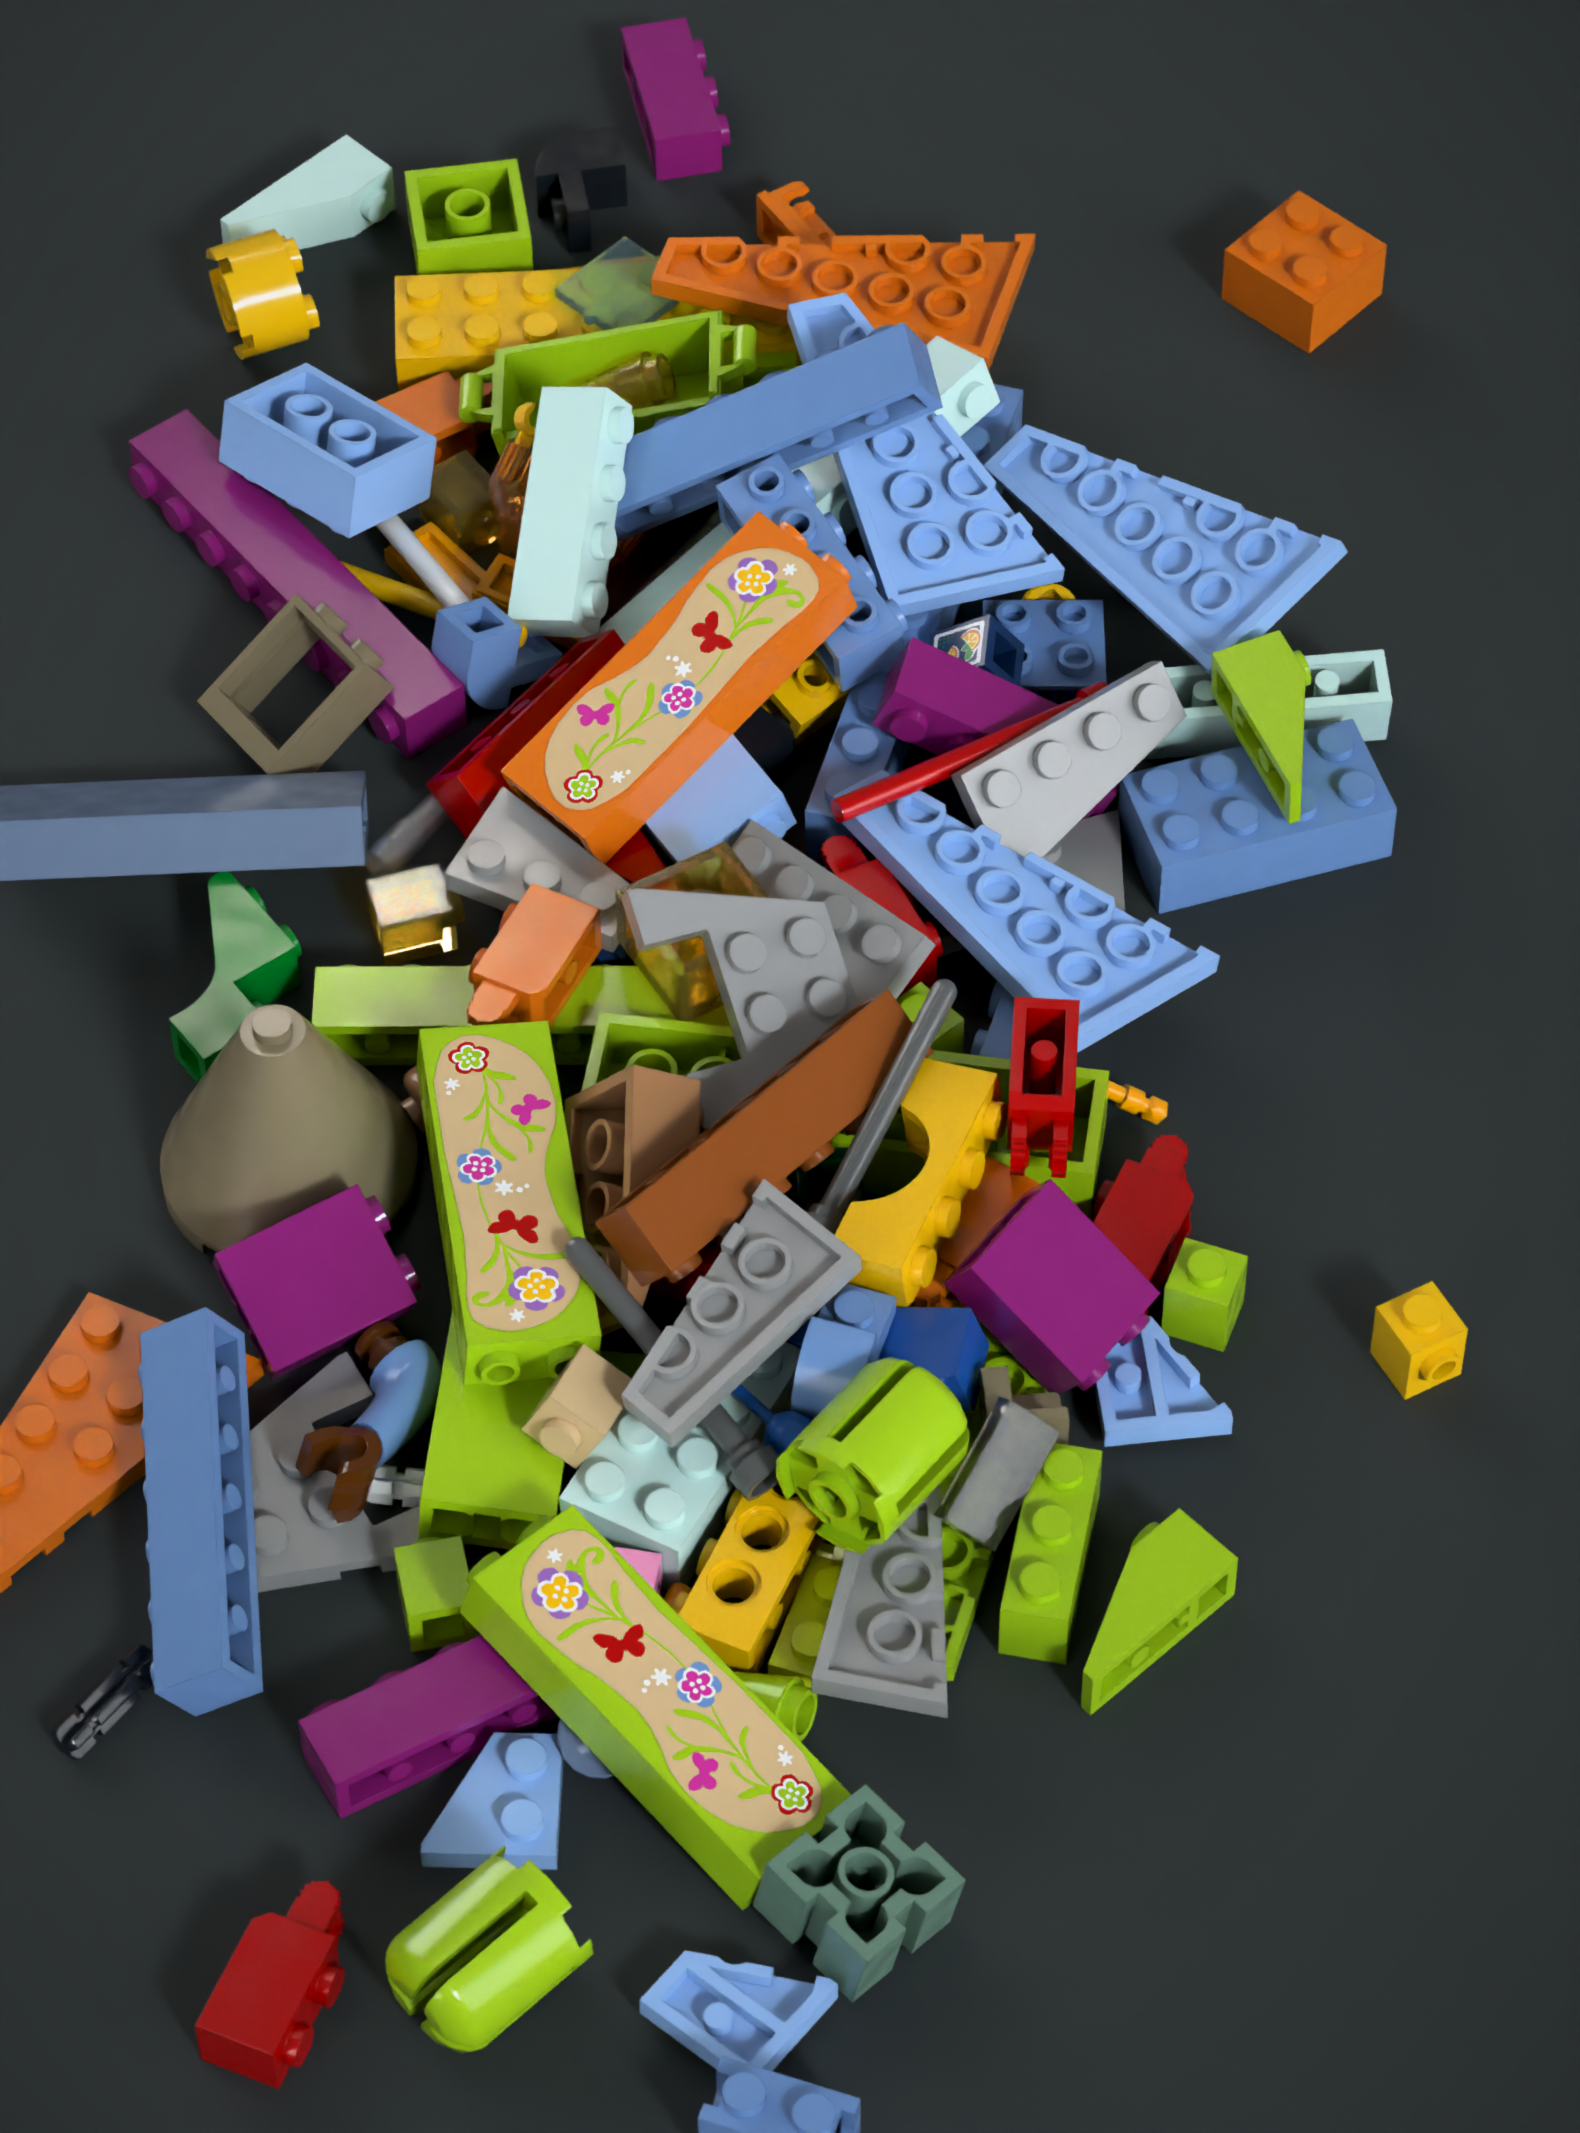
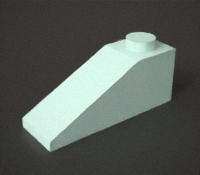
M346 134L221 218L223 244L270 229H275L280 236L284 235L286 239L294 238L299 250L355 237L372 224L383 220L388 213L396 209L392 167Z

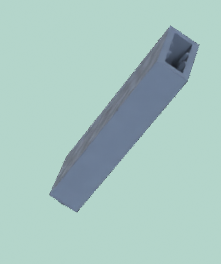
M365 770L0 786V881L365 866L369 833Z

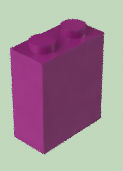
M1051 1179L1022 1194L943 1282L967 1308L972 1309L977 1319L1048 1392H1056L1058 1394L1075 1386L1085 1391L1094 1385L1111 1366V1362L1106 1358V1355L1117 1343L1121 1346L1129 1343L1149 1323L1150 1318L1144 1312L1160 1294L1150 1281Z
M358 1184L214 1254L212 1264L260 1359L263 1360V1365L271 1381L359 1338L364 1331L379 1321H393L413 1311L417 1303L413 1292L421 1289V1285L416 1272L404 1253L397 1257L392 1253L383 1235L391 1230L388 1218L376 1196L372 1195L365 1199Z

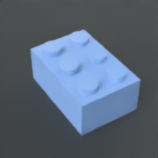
M304 363L224 400L219 462L238 472L246 480L258 484L285 500L290 506L302 510L329 526L332 531L351 538L430 498L437 438L312 365Z

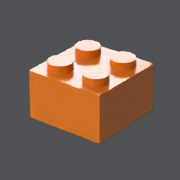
M1298 190L1225 249L1221 299L1310 354L1382 294L1387 244Z

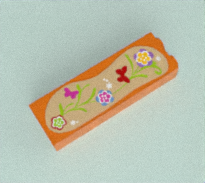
M758 511L501 770L511 791L594 857L606 864L645 822L858 607L848 585L852 579L851 575L830 554L825 553L820 558L809 550L805 538L791 524L781 521L776 525Z

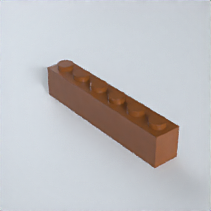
M888 989L853 1007L594 1222L641 1287L665 1276L671 1284L687 1276L704 1261L698 1253L699 1250L710 1241L715 1246L721 1245L733 1224H740L744 1217L742 1214L753 1204L752 1195L763 1179H766L783 1194L786 1193L792 1186L786 1178L798 1167L803 1172H806L826 1159L835 1150L829 1140L841 1130L846 1136L858 1130L913 1024ZM931 1048L929 1049L925 1058H928L932 1053H934Z

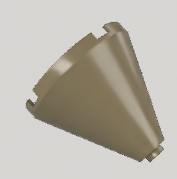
M279 1004L261 1006L251 1011L244 1018L175 1114L166 1131L160 1155V1173L168 1211L183 1236L202 1253H205L208 1247L216 1252H220L358 1184L365 1199L372 1195L376 1196L389 1223H391L402 1208L409 1210L418 1186L420 1173L418 1142L411 1117L402 1107V1102L383 1082L296 1010ZM387 1232L383 1234L385 1239L387 1238Z

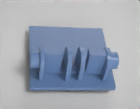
M983 600V616L991 614L1025 645L1020 687L1039 695V691H1050V701L1057 703V691H1062V702H1068L1076 698L1078 690L1100 681L1107 683L1103 600Z

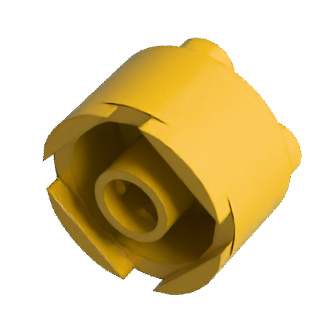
M270 229L206 249V258L218 261L219 264L218 268L208 271L226 332L230 333L238 330L244 344L234 347L237 356L241 360L309 339V330L320 327L319 316L313 298L310 294L302 295L296 273L302 272L304 269L294 238L286 239L284 235L280 236L275 229Z

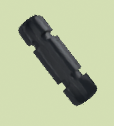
M144 1644L134 1645L118 1661L122 1667L120 1669L111 1668L75 1705L78 1712L76 1714L67 1713L53 1727L51 1732L54 1739L53 1743L61 1752H64L74 1760L82 1758L97 1742L93 1736L96 1733L101 1736L104 1735L141 1697L137 1691L139 1689L146 1691L153 1685L150 1674L153 1651Z

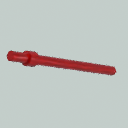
M1100 681L1077 691L1076 698L837 797L830 802L831 812L837 822L843 823L951 777V774L1108 686V684Z

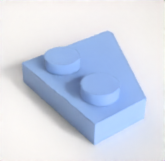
M1148 1316L1150 1318L1149 1323L1134 1339L1124 1346L1117 1343L1106 1355V1358L1111 1362V1366L1093 1385L1104 1447L1232 1434L1233 1417L1229 1407L1224 1402L1220 1405L1216 1404L1200 1385V1373L1184 1355L1177 1353L1171 1347L1169 1336L1152 1316Z
M494 1732L422 1841L420 1851L422 1867L477 1868L502 1846H506L504 1859L517 1868L530 1860L541 1870H557L564 1762L557 1743V1734Z
M685 1950L639 2000L640 2014L716 2070L722 2056L773 2071L838 1999V1984L830 1978L816 1976L815 1984L774 1976V1967L749 1962L729 1964L722 1961L718 1956Z

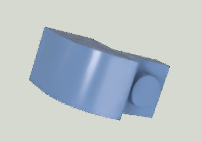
M486 596L437 610L432 639V653L464 684L465 694L483 708L490 710L507 708L511 688L536 681L563 655L543 636H533L529 633L525 644L518 649L522 627Z
M846 1284L821 1308L818 1317H811L797 1362L791 1396V1411H797L813 1420L867 1363L878 1360L896 1314L895 1296Z

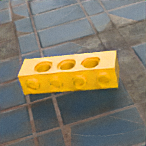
M779 1482L765 1494L751 1501H747L736 1488L727 1506L725 1514V1524L727 1525L719 1540L710 1538L701 1552L696 1569V1575L698 1576L696 1583L690 1593L680 1592L672 1606V1609L733 1672H759L786 1621L812 1554L816 1555L817 1548L821 1542L827 1543L828 1541L815 1532L823 1522L807 1508L799 1496L791 1497L788 1501L785 1497L781 1496L783 1492ZM757 1545H768L772 1548L767 1550H757L752 1547ZM732 1597L744 1599V1601L739 1603H728L723 1600Z

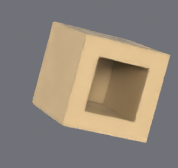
M583 1344L552 1381L521 1430L539 1442L549 1453L558 1456L577 1469L606 1436L623 1409L622 1393L631 1381V1378Z

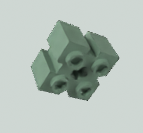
M866 1784L826 1815L818 1842L805 1832L766 1863L753 1906L789 1942L793 1944L803 1935H806L818 1947L812 1964L825 1977L836 1982L838 1990L852 2003L892 1970L901 1944L912 1954L951 1921L966 1881L926 1841L916 1850L912 1851L900 1839L905 1821Z

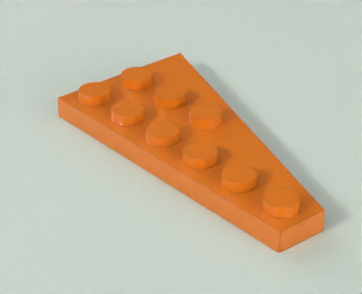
M961 234V242L929 243L923 235L831 236V244H800V236H778V244L745 245V242L739 237H668L651 277V295L790 327L787 320L788 304L846 293L874 329L886 325H898L904 322L926 345L936 336H939L984 358L989 371L1035 250L1036 234H1015L1014 242H984L983 234Z
M88 1292L1 1424L0 1594L13 1584L11 1576L36 1555L42 1552L47 1556L64 1542V1532L87 1513L94 1517L146 1474L145 1444L141 1436V1424L144 1420L143 1394L138 1374L139 1364L141 1363L140 1333L167 1322ZM246 1354L248 1389L262 1378L265 1373L263 1360Z

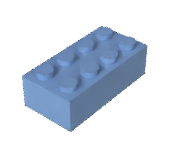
M1353 718L1304 730L1301 821L1288 824L1243 746L1128 773L1120 781L1118 809L1120 830L1158 914L1392 855L1397 807Z

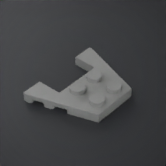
M641 888L627 890L621 896L638 952L700 936L711 964L741 1060L685 1075L686 1077L701 1080L700 1105L704 1111V1122L700 1134L858 1004L825 902Z
M348 1352L342 1353L333 1359L250 1431L258 1592L341 1579L340 1572L379 1566L382 1573L395 1571L394 1548L411 1545L413 1542L422 1539L418 1538L420 1505L377 1525L371 1524L364 1510L351 1521L337 1523L332 1511L328 1510L337 1476L330 1471L320 1470L303 1477L295 1467L305 1434L325 1427L340 1426L360 1417L374 1399L372 1391Z

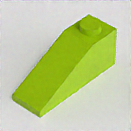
M1278 630L1212 653L1211 693L1288 824L1301 821L1305 686L1311 684V673L1303 653L1300 650L1292 651L1283 634Z
M1180 1508L1161 1524L1158 1522L1148 1524L1138 1533L1131 1544L1128 1558L1083 1670L1081 1708L1090 1716L1235 1595L1238 1557Z

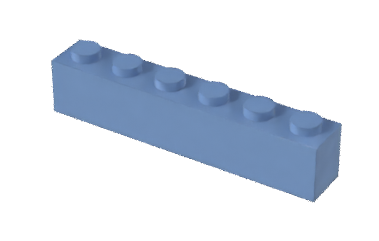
M904 322L898 325L882 326L873 330L865 339L843 348L824 350L808 363L789 371L770 373L764 376L758 384L734 394L727 393L715 396L701 408L682 416L663 418L657 421L653 428L634 435L631 441L627 443L623 471L626 486L624 496L617 506L614 527L617 539L623 541L717 502L716 485L777 453L781 455L792 471L943 408L927 345Z
M206 1307L140 1333L141 1363L138 1368L143 1394L144 1420L141 1424V1436L145 1444L146 1469L143 1493L147 1503L148 1540L145 1550L150 1568L151 1599L148 1603V1615L152 1624L153 1661L150 1667V1674L155 1694L195 1717L263 1692L245 1333Z

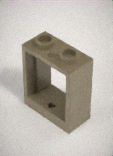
M295 594L204 692L197 702L267 774L315 773L395 686L378 670L385 661L360 637H357L351 643L342 634L349 627V624L324 601L314 608ZM321 638L352 671L282 746L251 712Z

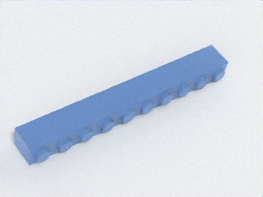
M994 384L1000 403L961 436V439L982 465L990 460L1022 428V389ZM996 482L995 489L1001 495L1003 487ZM961 604L905 616L908 631L903 633L904 647L911 637L929 644L930 633L954 626ZM891 667L853 686L849 691L805 809V855L814 861L822 862L820 858L821 844L831 838V835L852 837V841L856 842V847H860L869 861L871 852L842 823L836 821L831 813L830 802L837 793L880 770H884L891 775L902 770L911 743L902 741L893 734L872 725Z

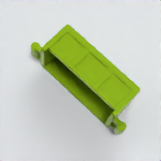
M722 310L497 349L495 350L494 365L477 373L464 374L461 377L459 418L467 423L478 421L492 423L491 435L505 466L519 433L514 425L515 411L524 403L535 402L534 411H532L529 419L531 427L535 430L542 387H607L632 405L634 436L653 428V425L663 418L682 416L701 408L715 396L727 393L734 394L743 390V375L752 374L757 368V331L753 326L747 324L739 326L727 325ZM492 382L491 407L482 408L483 384ZM533 445L528 450L513 483H511L515 494L526 493Z

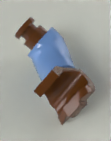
M389 1320L379 1321L370 1326L358 1338L355 1345V1353L363 1362L368 1363V1368L372 1372L369 1387L375 1394V1398L351 1427L330 1426L305 1434L295 1465L303 1477L320 1470L330 1471L337 1476L328 1510L332 1511L337 1523L351 1521L361 1514L366 1505L376 1470L418 1434L436 1409L442 1373L440 1360L425 1341L418 1339L409 1341L405 1336L400 1335L399 1329Z

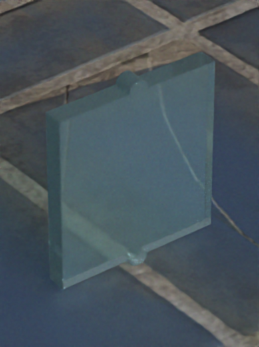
M625 236L555 288V297L584 316V323L588 325L595 324L603 330L654 322L680 303V301L651 295V277L660 256H653Z

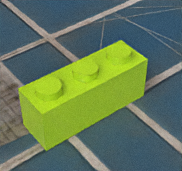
M1041 1440L1035 1441L1000 1608L999 1654L1066 1665L1100 1497L1102 1450Z

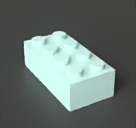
M787 1342L783 1343L741 1383L774 1414L791 1411L792 1388L801 1348ZM730 1393L720 1404L750 1440L759 1439L761 1442L767 1425ZM623 1407L606 1436L582 1462L560 1495V1513L573 1505L614 1548L620 1547L661 1553L664 1589L668 1590L674 1582L688 1585L696 1572L705 1544L710 1538L717 1539L726 1525L725 1514L732 1494L736 1490V1487L729 1479L732 1471L726 1465L729 1456L701 1422L672 1448Z

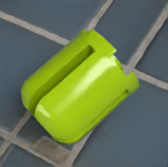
M887 1357L867 1363L777 1458L776 1477L787 1501L796 1492L807 1508L823 1522L815 1531L818 1535L841 1549L864 1554L871 1545L884 1544L966 1456L970 1436L967 1418L960 1402L949 1387L925 1368L915 1367L911 1362L894 1357Z
M502 1846L395 1936L386 1951V1973L396 2000L409 2016L424 2010V2014L428 2019L421 2024V2030L435 2043L459 2053L483 2049L593 1955L591 1939L579 1948L572 1931L565 1922L563 1914L572 1907L568 1900L532 1861L528 1860L517 1868L504 1859L506 1846Z

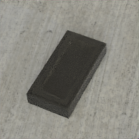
M999 1397L934 1516L982 1548L995 1552L1057 1441L1060 1432L1014 1401Z

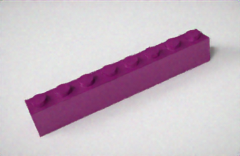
M188 409L129 440L132 467L128 469V474L138 494L144 499L150 497L162 509L169 525L178 533L184 531L196 543L197 549L205 562L211 567L218 566L230 578L237 594L246 602L252 600L264 612L268 623L295 594L314 608L324 601L349 624V627L342 634L351 643L357 637H360L383 658L385 662L378 670L395 687L367 716L374 732L384 743L392 742L410 759L467 726L464 684L270 491L246 480L241 474L219 462L220 441ZM321 638L302 657L313 671L318 672L321 670L334 683L335 688L352 671Z

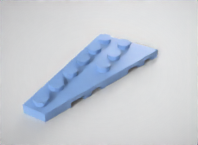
M846 293L788 304L787 320L802 364L812 361L817 354L824 350L843 348L865 339L875 330ZM931 412L833 453L871 569L877 581L880 595L884 601L892 598L899 605L904 616L1063 581L1065 568L1053 553L1048 555L1032 536L1033 528L1020 512L1017 514L1013 512L995 489L996 481L942 414L937 416L935 412Z
M1027 424L983 465L998 484L1211 677L1212 653L1263 636L1348 553L1340 540L1326 535H1322L1320 538L1298 530L1294 523L1275 517L1274 520L1245 510L1242 504L1164 475L1162 478H1158L1140 471L1135 464L1118 458L1116 461L1088 452L1086 447Z
M880 770L833 796V799L888 777L891 774ZM920 790L842 823L1013 997L1080 1000L1077 1053L1217 971L1220 955L1201 945L1194 951L1169 937L1171 928L1152 918L1146 923L1141 922L1116 908L1113 896L1031 851L1026 857L1000 844L1001 835L982 824L976 830L946 814V804Z

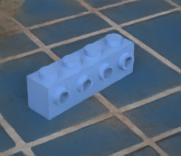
M777 453L716 485L720 520L732 537L759 511L776 525L781 521L791 524L805 538L809 550L820 558L825 553L830 554L851 575L852 579L848 585L858 607L814 651L840 690L844 692L891 667L905 648L903 633L908 631L906 618L899 605L892 598L884 601L876 589L877 581L865 558L862 555L853 557L846 548L844 532L835 516L831 512L822 514L814 503L816 500L814 491L805 474L800 469L792 472L781 455Z

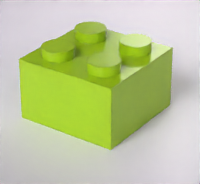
M517 159L404 171L408 223L417 275L533 271L532 238Z

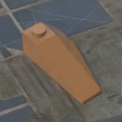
M633 1064L565 1099V1123L575 1182L578 1183L581 1201L580 1211L587 1241L640 1306L643 1307L651 1283L641 1287L594 1222L699 1136L703 1127L704 1111L700 1105L701 1080ZM595 1293L601 1335L605 1336L623 1328Z

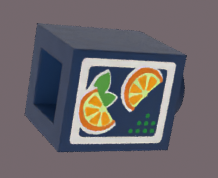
M991 614L930 633L929 645L1020 687L1025 645Z

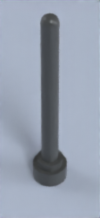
M941 979L933 984L819 1204H811L809 1210L805 1211L834 1235L956 999L957 988L950 980Z
M582 1237L570 1239L565 1245L567 1259L647 1356L662 1334V1331L591 1244ZM721 1404L716 1406L701 1423L729 1456L726 1465L732 1471L729 1477L730 1481L747 1501L754 1500L778 1483L776 1460L780 1454L771 1444L764 1446L759 1439L750 1440Z

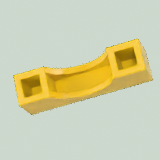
M924 1058L900 1105L907 1146L926 1161L923 1169L912 1182L893 1194L874 1200L851 1202L835 1233L836 1237L861 1256L862 1270L847 1284L895 1296L896 1307H911L920 1287L927 1288L930 1285L936 1269L937 1252L944 1238H952L960 1221L961 1204L968 1190H974L980 1184L985 1167V1155L992 1141H999L1003 1137L1008 1123V1104L1002 1102L997 1073Z

